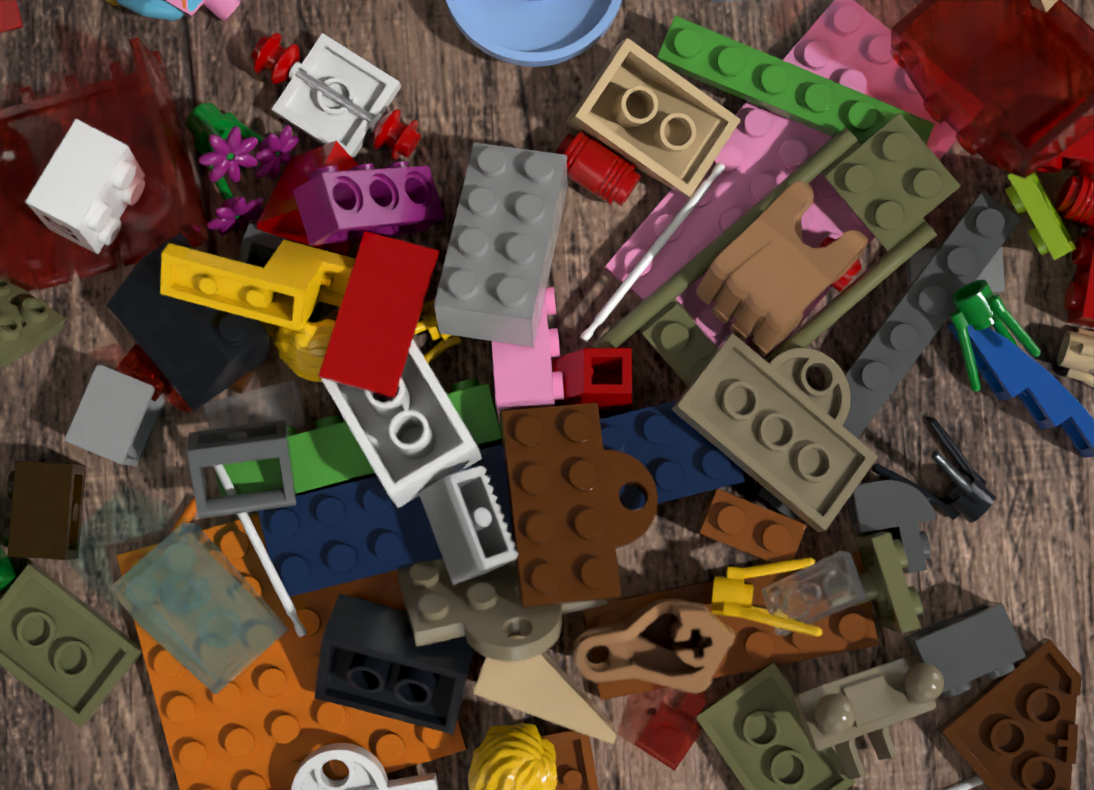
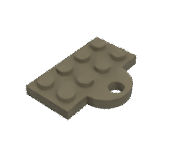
M732 333L723 340L671 408L672 411L817 532L826 531L878 458L872 450L842 426L848 416L851 403L850 388L844 372L828 355L811 348L790 349L766 362ZM809 366L816 367L823 373L825 385L822 391H816L808 385L806 371Z
M443 558L417 562L410 567L397 570L398 581L416 647L465 636L467 642L475 651L485 657L499 661H520L545 652L556 642L561 633L562 614L608 604V600L521 609L516 559L486 574L457 584L452 583ZM514 632H526L529 634L520 639L508 637L509 634Z

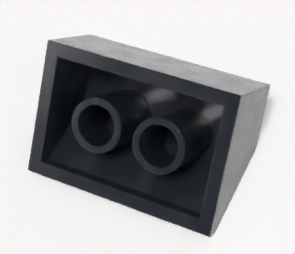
M178 233L138 261L106 306L108 311L194 412L270 358L269 334L256 319L160 294L161 260L164 249L171 243L195 250L181 233Z
M339 594L322 636L314 698L453 735L475 650L469 645L465 636L416 647L407 611Z

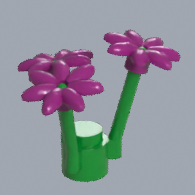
M213 103L200 104L187 116L186 126L196 138L194 147L202 155L198 161L208 167L210 171L209 180L215 182L224 200L222 208L215 210L218 218L210 221L207 227L211 230L218 229L219 234L224 236L231 232L235 226L240 230H246L249 225L248 220L260 218L263 209H260L263 204L262 198L254 199L246 204L243 197H233L224 174L227 172L229 178L237 183L241 176L239 165L248 168L255 167L258 161L262 163L257 169L255 176L262 178L268 174L269 178L274 179L280 170L281 163L288 164L292 157L288 152L295 148L299 138L295 135L291 136L292 128L289 125L282 130L279 137L274 133H270L268 137L263 138L242 124L232 112L223 115ZM258 146V153L255 155V158L247 154Z

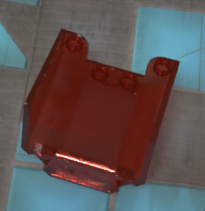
M923 0L891 28V56L912 81L924 100L923 106L927 113L938 123L945 121L956 132L955 137L961 147L972 156L978 153L988 164L1026 179L1094 129V29L1062 0H1058L1047 13L1033 7L1030 0Z

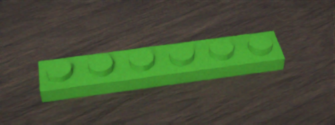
M678 16L674 17L657 56L659 61L676 72L832 137L847 127L860 144L866 141L897 113L902 115L925 144H927L935 124Z

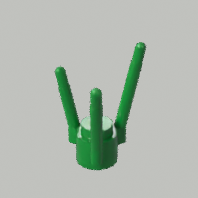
M986 280L970 282L953 294L952 301L957 310L951 313L949 317L957 330L967 376L973 392L980 391L981 386L967 326L972 325L974 330H983L992 325L998 334L1007 338L1018 347L1008 331L1009 329L1033 357L1040 356V349L1006 309L1000 296L993 294Z

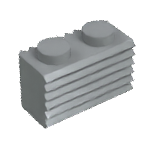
M482 466L443 477V479L438 480V482L419 492L453 584L486 574L517 559L518 552L513 550L515 543L510 541L511 534L506 531L508 525L502 522L504 515L499 513L501 506L495 503L497 497L492 494L493 487L488 485L490 478L485 476L487 469Z

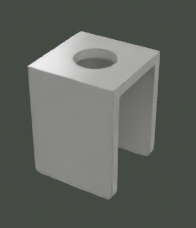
M97 365L64 441L119 464L138 466L166 401L168 392L103 365Z

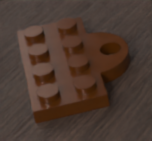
M598 403L501 411L500 423L513 541L515 543L514 550L518 552L516 568L521 609L622 597L616 549L625 547L640 538L648 530L655 518L658 495L651 474L640 461L629 454L615 450H603ZM634 485L642 491L644 504L641 509L633 511L626 509L621 504L619 492L623 486Z

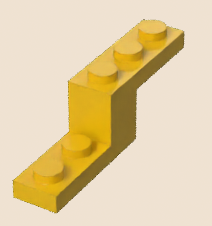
M283 240L266 266L261 268L169 243L162 252L160 294L301 332L319 301L341 306L355 258Z

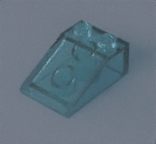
M182 523L109 588L110 592L137 623L215 695L289 630L196 523Z

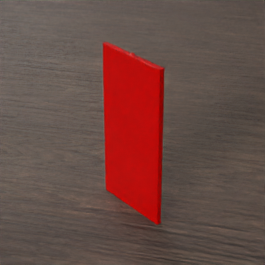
M364 231L318 375L319 378L395 398L437 262L439 250L404 242L403 239L397 240Z

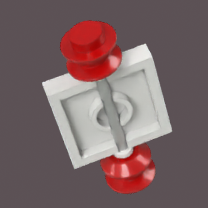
M274 33L271 37L263 36L258 41L251 55V59L255 61L254 72L260 74L266 69L272 72L271 83L274 85L291 79L272 108L275 115L322 145L337 140L353 159L371 132H373L374 149L378 150L384 145L392 148L391 159L393 161L397 160L401 155L407 158L412 154L421 138V134L416 131L419 122L413 120L408 125L401 122L400 109H395L383 116L401 88L399 81L323 33L302 64L299 63V46L292 44L287 49L281 46L282 35L280 33Z

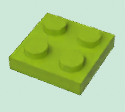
M1023 166L1007 175L1012 185L1006 188L1005 191L1019 214L1027 211L1035 227L1028 230L1040 254L1044 255L1050 252L1055 260L1076 249L1073 239L1032 167Z

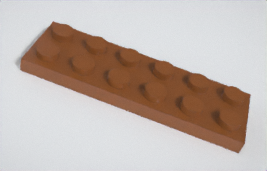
M856 551L815 559V565L810 568L744 579V584H754L752 606L797 616L800 622L820 627L822 634L816 637L740 617L713 614L735 632V638L712 678L763 669L771 662L778 666L879 646L870 601L836 613L830 599L846 595L849 591L836 596L828 595L827 582H835L864 573L860 552ZM714 580L608 600L607 605L584 609L586 629L621 623L640 608L659 599H681L688 602L702 603L712 613ZM671 613L660 615L643 630L641 635L664 648L673 650L669 642L674 640L667 633V630L675 615ZM691 631L690 639L684 640L686 645L695 646V639L700 636L697 632ZM606 645L591 648L593 661L605 660L608 657L609 648ZM637 678L597 682L601 700L667 688V686Z

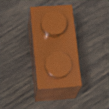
M714 489L710 492L694 533L767 563H776L794 559L807 525L720 489Z

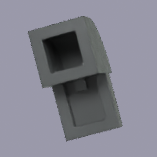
M882 480L858 484L846 501L852 533H864L889 528L892 539H899L906 553L908 566L902 568L903 573L909 574L927 570L925 559L930 558V544L924 530L919 531L918 527L919 522L936 519L935 512L927 498L915 487L901 481Z

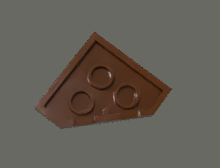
M1043 638L1025 654V658L1013 664L1015 669L1012 672L994 680L938 728V731L988 790H1071L1072 764H1076L1078 724H1075L1077 696H1080L1081 675L1050 639Z

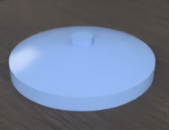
M445 0L458 29L478 49L506 63L539 67L568 61L591 48L612 25L622 0Z

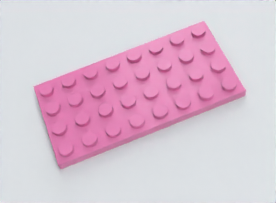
M834 0L783 59L788 63L935 123L926 145L939 160L984 109L981 104L854 0ZM747 101L735 115L741 121L695 191L711 175L713 168L718 162L725 166L724 171L714 179L709 190L631 286L629 291L643 302L833 137ZM822 173L808 183L812 187L814 198L813 204L801 217L802 242L812 248H818L826 237L837 239L844 232L850 230L862 232L868 238V244L875 236L825 179ZM671 189L608 262L605 270L622 284L690 198ZM705 272L676 297V300L682 304L719 347L723 340L733 333L730 327L736 319L733 317L726 324L721 322L712 312L717 301L715 300L709 305L696 294V289L707 273ZM831 285L802 312L804 316L800 320L801 323L832 288ZM798 325L781 343H779L774 349H772L766 356H768L773 350H775L780 344H782L788 337H790V336L793 334V332L799 327V325ZM753 335L749 336L745 341H743L760 357H762L763 359L766 357L758 353L750 344V342L754 338Z

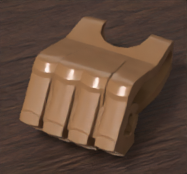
M797 181L789 186L746 230L725 248L709 266L707 273L695 291L700 299L709 305L715 300L717 301L712 312L721 322L726 324L733 317L736 319L730 329L739 339L745 341L749 336L753 335L754 338L750 344L763 356H766L801 323L800 320L804 316L802 312L830 284L835 283L849 270L865 251L868 244V238L862 232L855 230L844 232L835 242L827 247L812 248L802 242L801 217L813 204L814 198L812 187L805 181Z
M659 599L640 608L621 623L592 627L580 632L576 637L574 645V662L582 676L594 682L637 678L690 693L704 692L711 685L713 675L728 648L732 646L735 632L726 623L723 624L708 611L709 608L702 603L688 602L681 599ZM671 613L675 615L667 630V633L674 640L669 642L673 650L664 648L641 635L643 630L662 614ZM691 631L697 632L700 636L695 639V646L686 645L684 640L690 639ZM606 645L609 648V654L605 660L592 661L586 657L588 650L594 646Z

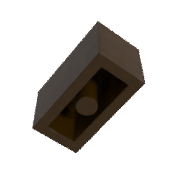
M15 461V471L10 472L7 482L8 497L12 499L11 518L6 519L3 528V542L5 546H8L7 557L55 560L79 559L86 466Z

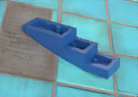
M950 322L947 324V327L959 342L957 330L954 324ZM972 325L967 326L977 370L997 399L1003 401L1017 395L1041 430L1053 428L1060 424L1083 458L1094 457V419L1085 407L1047 369L1010 340L990 328L974 330Z

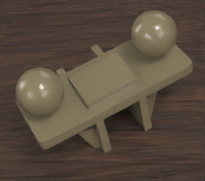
M912 654L794 695V701L811 749L813 751H820L834 746L847 778L850 780L866 776L855 746V738L868 734L878 760L897 756L889 735V726L934 710L936 708L935 699L941 695L944 689V678L937 667L929 663H920L918 656Z

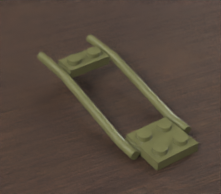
M897 113L862 144L845 127L656 291L594 342L592 347L617 348L640 329L645 338L688 387L717 350L718 346L682 304L676 300V297L707 272L716 257L746 230L789 186L797 181H805L808 184L822 173L825 179L888 252L766 356L764 360L768 362L775 356L790 349L806 348L900 265L937 236L936 232L923 217L960 188L961 185L900 113Z

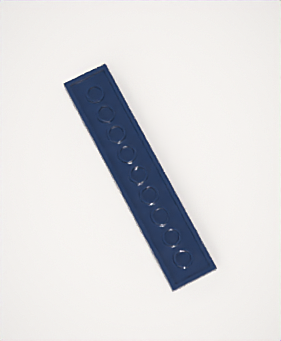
M677 400L600 419L603 450L620 451L640 461L649 471L655 482L658 504L745 482L742 468L671 410ZM503 444L479 450L482 459L462 471L479 466L487 469L485 476L490 478L488 485L493 487L492 494L497 497L495 503L501 506L499 513L504 515L502 522L508 525L506 531L511 534L510 541H512L513 532ZM378 476L296 496L297 506L258 511L268 555L289 597L410 567L417 562L443 558L421 497L418 496L398 508L388 495ZM625 485L620 489L619 499L626 509L635 510L642 508L644 495L638 487Z

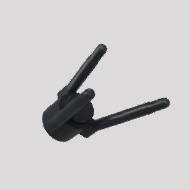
M935 418L929 420L930 427L963 472L961 474L940 452H932V459L952 480L944 492L949 497L948 500L939 497L880 464L873 465V471L887 480L901 481L915 487L927 498L930 504L941 509L952 520L961 515L969 523H972L987 512L996 498L985 486L987 481L973 469L949 434Z

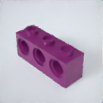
M406 161L396 162L382 169H374V165L371 163L358 165L347 171H338L337 166L322 167L312 171L309 174L310 180L293 190L310 246L362 240L364 231L385 237L413 235L445 219L429 166L409 167Z

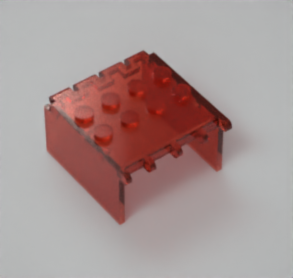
M139 37L129 39L137 72L125 75L121 63L116 61L109 63L112 79L80 87L75 73L65 75L68 91L36 99L30 85L20 88L22 104L0 109V279L26 291L37 289V287L39 290L72 282L73 276L70 268L72 264H75L79 278L83 279L118 269L115 252L120 251L124 265L129 266L137 264L143 256L159 247V240L165 239L166 242L178 233H181L193 248L209 241L205 228L207 227L204 209L160 50L150 52ZM75 119L128 145L145 175L143 178L145 186L140 198L134 205H127L119 219L121 220V227L118 235L110 245L104 244L99 254L48 229L26 203L27 198Z

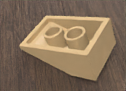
M626 38L614 48L565 123L578 132L583 131L585 134L590 135V137H593L620 155V157L628 160L630 164H634L638 170L683 196L690 198L741 119L629 38Z
M514 632L509 634L508 637L520 639L529 634L526 632ZM546 651L535 657L520 661H499L486 657L473 694L614 745L617 733L613 722Z

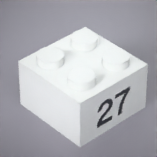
M75 119L27 198L26 203L48 229L99 254L104 244L110 245L118 235L121 227V220L119 219L127 205H134L140 198L145 186V181L143 180L145 175L128 145Z

